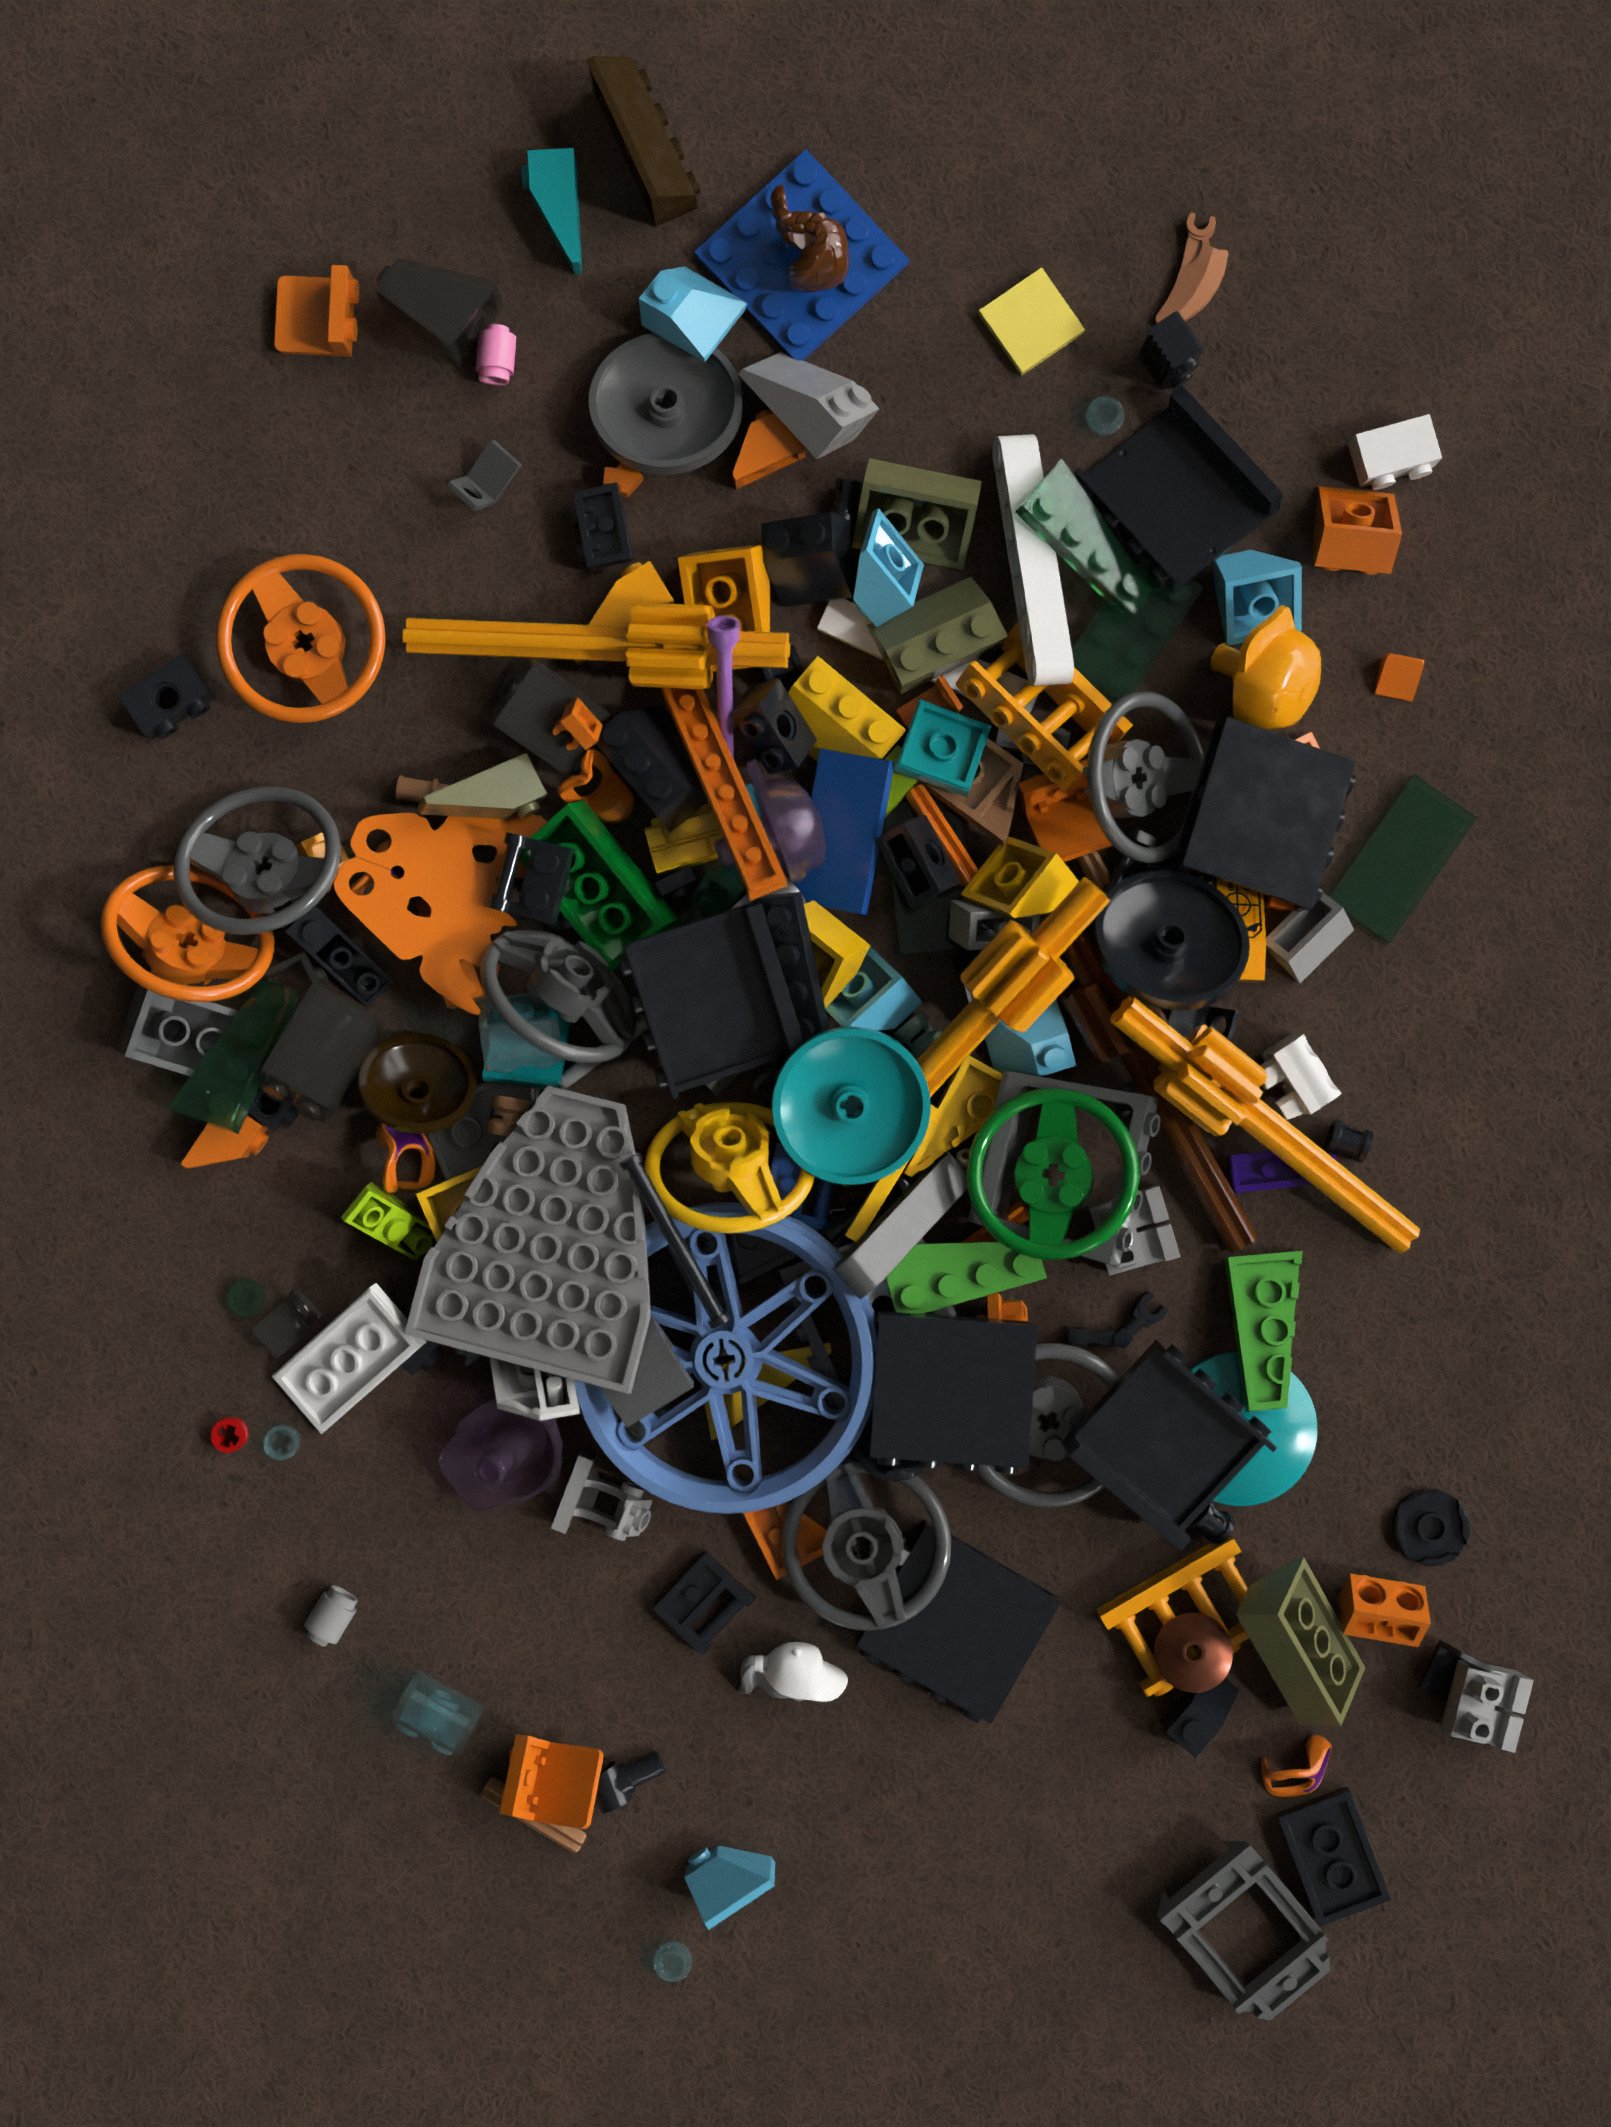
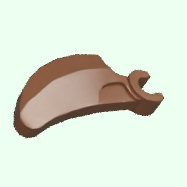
M1190 213L1186 224L1188 239L1183 262L1167 301L1156 315V324L1175 311L1180 313L1184 321L1189 320L1210 302L1218 290L1225 274L1228 251L1213 248L1209 243V238H1211L1215 231V217L1210 216L1209 224L1205 229H1197L1194 225L1196 213Z

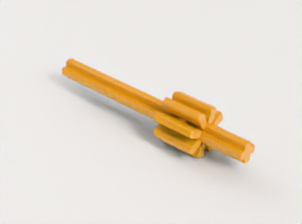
M634 603L630 610L631 623H627V626L407 618L406 629H403V642H406L407 653L626 662V666L630 667L629 680L632 686L708 689L713 681V668H716V649L712 647V643L708 640V621L715 617L713 608L710 605ZM740 631V639L732 649V666L788 668V657H790L789 633Z
M1083 877L1033 933L1020 923L1012 920L1008 921L961 973V981L967 986L966 989L974 998L916 1060L924 1073L930 1097L1001 1020L1014 1031L1026 1032L1073 981L1074 975L1072 971L1067 968V964L1060 956L1111 901L1088 878Z
M1129 996L1121 1002L1120 1008L1112 1014L1110 1022L1161 1062L1158 1070L1162 1073L1153 1082L1154 1090L1202 1129L1214 1136L1225 1134L1231 1123H1234L1236 1126L1239 1125L1393 1250L1403 1253L1410 1248L1411 1241L1419 1236L1420 1228L1260 1099L1263 1091L1259 1087L1267 1080L1266 1070L1212 1027H1207L1204 1024L1197 1026L1187 1039L1135 997Z

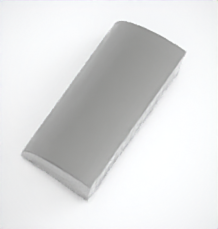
M1322 892L1319 902L1313 905V909L1302 912L1293 910L1266 937V949L1296 981L1301 983L1354 929L1344 908Z

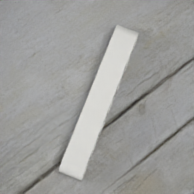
M1034 434L996 436L992 448L993 464L1027 678L1031 686L1070 684L1074 675V662L1038 441Z

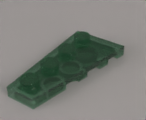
M1061 458L1023 501L1015 513L1126 620L1137 610L1152 591V588Z
M262 979L170 1103L168 1109L176 1114L239 1134L301 994L293 988Z

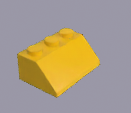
M819 656L815 658L788 692L817 739L808 753L816 762H818L820 748L884 760L905 737L907 730Z

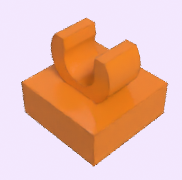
M576 697L566 705L562 718L555 723L552 733L556 736L561 731L568 730L573 737L567 741L566 749L568 751L574 750L580 744L587 750L598 742L603 725L579 697Z

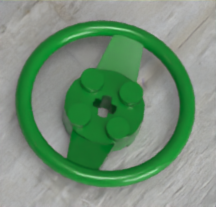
M1037 1089L1025 1092L1006 1101L982 1124L973 1140L968 1155L967 1189L973 1209L986 1230L1000 1243L1017 1253L1043 1260L1069 1259L1088 1253L1101 1246L1123 1225L1131 1212L1138 1192L1139 1161L1134 1142L1127 1128L1119 1117L1102 1102L1089 1095L1070 1089ZM1043 1104L1036 1141H1032L1025 1146L1015 1168L1016 1187L1023 1201L1029 1204L1030 1240H1027L1010 1231L993 1213L983 1189L982 1165L989 1142L1000 1126L1018 1112ZM1077 1107L1097 1118L1114 1137L1123 1161V1185L1118 1202L1104 1223L1083 1238L1064 1243L1073 1211L1081 1207L1086 1199H1089L1095 1183L1093 1165L1085 1150L1079 1146L1075 1109ZM1057 1166L1059 1171L1065 1174L1064 1181L1058 1180V1186H1050V1181L1045 1178V1174L1047 1171L1051 1172L1052 1167Z

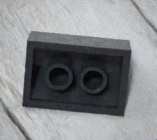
M662 705L620 712L602 727L598 742L595 744L669 833L708 802L673 718Z

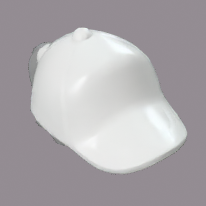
M788 1642L776 1647L767 1656H747L741 1665V1685L738 1692L749 1694L759 1685L773 1698L828 1702L838 1698L847 1686L848 1677L840 1668L824 1661L820 1650L815 1645L806 1642Z

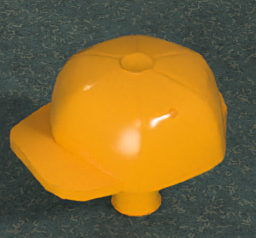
M1280 605L1269 618L1256 626L1248 634L1241 650L1222 643L1214 650L1210 660V667L1213 672H1219L1231 677L1234 683L1233 718L1265 730H1276L1295 725L1311 705L1320 684V651L1311 638L1295 629L1291 610L1285 605Z

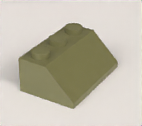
M869 458L863 481L852 548L862 549L872 512L879 508L922 562L963 570L982 481Z
M972 577L915 602L912 608L878 627L873 623L867 625L899 694H903L1002 648L1008 637L991 601Z

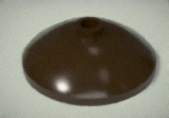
M402 1034L381 1042L366 1056L359 1073V1092L367 1110L384 1125L406 1133H432L450 1127L468 1112L475 1098L476 1074L469 1058L453 1043L430 1034ZM412 1096H420V1097H422V1098H421V1099H414V1098H411V1097H412Z

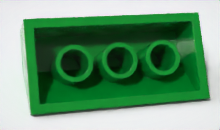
M585 800L567 804L530 837L575 850L560 911L585 943L596 950L607 961L609 973L620 966L617 956L624 954L621 947L622 944L665 931L679 920L677 915ZM522 848L519 860L527 869L531 850Z

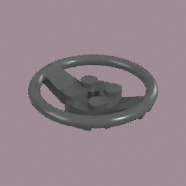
M1138 691L1127 694L1114 702L1104 713L1094 731L1089 747L1087 766L1083 767V773L1087 775L1088 787H1084L1085 795L1090 798L1093 813L1102 832L1109 842L1123 855L1144 863L1161 862L1176 854L1204 761L1202 745L1190 719L1176 703L1159 693ZM1137 707H1150L1160 711L1172 721L1184 741L1189 758L1164 757L1161 747L1151 746L1148 742L1138 739L1115 741L1108 744L1107 742L1114 726L1123 715ZM1191 791L1188 810L1181 827L1163 845L1143 847L1132 842L1122 833L1113 819L1146 816L1151 814L1156 808L1163 807L1166 804L1167 796Z
M261 786L232 793L205 809L192 822L183 835L174 859L173 873L176 891L189 913L198 921L215 930L231 934L249 935L281 928L305 915L326 893H329L335 876L339 871L341 859L340 836L335 821L324 806L311 796L298 790L280 786ZM263 801L284 802L303 809L316 820L325 840V857L300 856L291 840L276 833L257 834L249 831L243 833L236 842L204 832L223 815L241 806ZM190 864L226 883L243 908L254 913L271 915L253 919H236L213 912L202 904L193 891L189 874ZM289 900L291 901L292 905L275 913L273 908L282 906Z
M516 930L512 932L507 931L499 936L485 950L480 970L483 988L491 1005L514 1032L538 1049L568 1061L599 1063L621 1055L630 1046L635 1036L636 1014L632 1008L630 995L613 971L609 973L607 961L596 950L580 941L575 943L562 936L545 931ZM500 961L530 973L527 988L534 996L542 998L568 1022H576L580 1017H584L604 1046L579 1047L570 1045L544 1034L528 1023L512 1007L501 990L497 979V962Z
M1042 1343L1036 1346V1360L1061 1359L1079 1364L1095 1373L1109 1390L1120 1379L1107 1363L1081 1348L1058 1343ZM1054 1376L1034 1380L1030 1455L1042 1459L1048 1458L1051 1461H1059L1065 1455L1070 1457L1061 1442L1087 1413L1077 1390L1066 1380ZM1051 1411L1055 1412L1053 1414L1054 1420L1048 1423H1042L1040 1417H1038L1040 1414L1047 1416ZM979 1465V1470H977L990 1486L1005 1497L1034 1507L1052 1508L1072 1505L1092 1497L1105 1488L1096 1478L1092 1477L1086 1482L1067 1490L1041 1492L1029 1490L1012 1483L999 1472L994 1471L993 1466Z
M856 1458L843 1460L824 1480L807 1492L793 1498L787 1510L782 1528V1557L786 1573L795 1591L807 1606L829 1622L849 1629L871 1631L886 1629L899 1625L917 1615L932 1601L939 1591L950 1563V1528L940 1501L920 1477L915 1476L909 1480L898 1481L909 1488L925 1506L933 1524L936 1540L935 1558L926 1582L914 1597L903 1604L895 1570L902 1560L904 1548L902 1533L895 1520L884 1509L873 1507L858 1474L868 1472L860 1466ZM826 1485L828 1487L832 1524L827 1529L822 1545L824 1561L833 1576L856 1588L872 1615L846 1612L829 1604L814 1591L801 1569L797 1554L799 1523L808 1503ZM859 1536H863L865 1540L869 1539L872 1542L873 1547L869 1550L870 1556L863 1557L862 1551L859 1553L855 1552L853 1546L859 1542Z

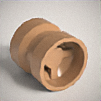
M493 1094L491 1107L494 1110V1117L488 1121L486 1133L508 1137L518 1126L516 1124L525 1112L530 1110L531 1101Z

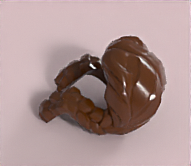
M784 185L776 186L775 190L771 192L770 197L773 207L772 216L776 220V230L781 235L784 244L802 251L800 258L791 262L786 268L787 279L790 285L805 293L820 292L837 287L846 278L850 266L849 247L845 230L835 219L828 218L823 212H790L786 203Z

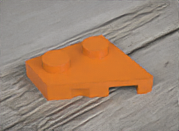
M788 1501L767 1509L742 1513L776 1580L787 1575L782 1557L781 1536L784 1519L791 1504ZM804 1513L802 1514L797 1532V1554L801 1567L824 1555L822 1545L827 1530Z

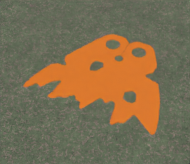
M414 813L370 816L361 820L356 826L350 843L356 857L342 863L334 881V889L343 904L399 959L410 960L420 955L423 957L419 970L422 979L429 986L459 1008L471 1014L479 1015L481 1010L471 998V994L477 988L464 975L459 959L481 967L484 952L492 942L490 935L499 933L503 926L512 927L517 925L516 921L507 912L487 907L490 896L495 894L497 886L495 880L499 877L507 844L503 843L505 834L509 832L530 838L548 821L542 816L534 814L522 819L519 818L518 814L507 819L448 816L437 830H433L426 818ZM381 829L390 835L391 846L388 850L380 853L370 850L366 839L371 831ZM477 845H491L497 849V854L494 861L487 864L477 862L474 859L472 849ZM519 860L515 877L524 879L526 867ZM394 866L403 868L404 875L402 878L395 879L391 876L390 871ZM365 872L371 875L374 880V888L369 894L361 896L352 892L349 880L355 873ZM422 897L431 907L430 917L416 916L408 911L407 906L410 898ZM497 962V969H496V971H497V974H498L500 968H499V964H498V962Z

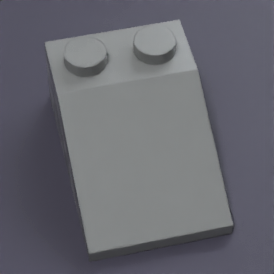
M783 352L745 367L738 374L816 459L852 442L879 410L877 405L871 400L868 391L857 385L853 380L803 360H795Z

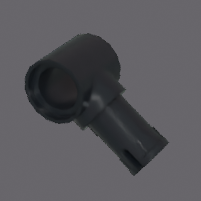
M658 1751L627 1765L625 1763L618 1765L617 1761H611L608 1763L609 1767L601 1770L595 1799L601 1813H608L625 1805L632 1799L631 1793L636 1791L637 1786L666 1773V1768Z

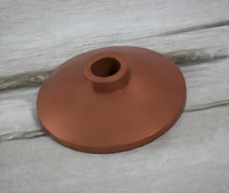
M1185 1613L1172 1618L1161 1628L1155 1641L1154 1656L1158 1670L1168 1683L1185 1692L1199 1693L1216 1687L1225 1679L1232 1665L1233 1649L1227 1632L1216 1620L1199 1613ZM1190 1645L1200 1647L1202 1654L1198 1660L1193 1661L1187 1657L1186 1650Z

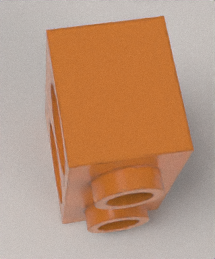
M1350 1573L1338 1597L1343 1635L1419 1647L1431 1624L1426 1588L1422 1585Z

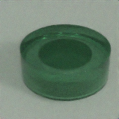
M253 1279L236 1281L230 1286L226 1295V1302L230 1311L236 1316L243 1318L252 1317L260 1313L267 1300L264 1287Z

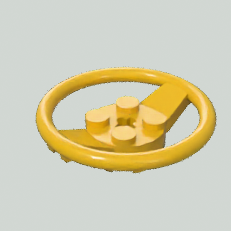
M718 1102L707 1105L699 1103L694 1105V1108L691 1110L678 1112L677 1117L668 1122L651 1141L644 1164V1169L670 1216L688 1226L716 1233L754 1231L784 1219L805 1200L811 1190L815 1176L800 1167V1174L796 1185L781 1200L769 1169V1132L764 1124L766 1123L775 1128L773 1112L769 1108L744 1102ZM683 1131L690 1138L691 1164L696 1174L706 1182L711 1183L712 1188L718 1192L732 1190L749 1213L748 1216H710L693 1211L673 1198L662 1182L660 1161L665 1148L676 1135Z

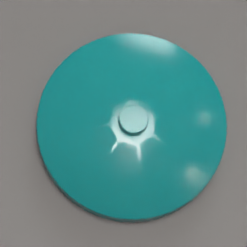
M863 1027L830 1029L802 1043L793 1051L782 1066L774 1086L772 1103L775 1129L780 1142L789 1156L810 1174L832 1183L846 1185L877 1181L894 1173L908 1162L925 1137L931 1110L928 1084L921 1067L913 1055L892 1037Z
M1237 1351L1213 1355L1190 1368L1194 1372L1199 1368L1204 1370L1217 1383L1213 1388L1221 1396L1229 1392L1244 1406ZM1292 1372L1287 1408L1245 1413L1244 1408L1240 1412L1248 1420L1254 1415L1272 1431L1267 1437L1277 1449L1272 1452L1264 1445L1213 1501L1231 1506H1251L1265 1503L1289 1490L1306 1471L1316 1447L1317 1418L1309 1393Z

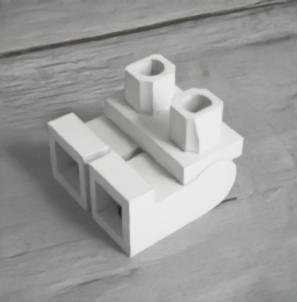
M1291 1033L1260 1053L1265 1061L1261 1067L1266 1070L1267 1080L1261 1086L1267 1090L1278 1082H1283L1284 1084L1281 1088L1286 1095L1273 1102L1280 1116L1285 1120L1302 1114H1312L1341 1095L1340 1090L1330 1079L1326 1068L1309 1046L1303 1033Z

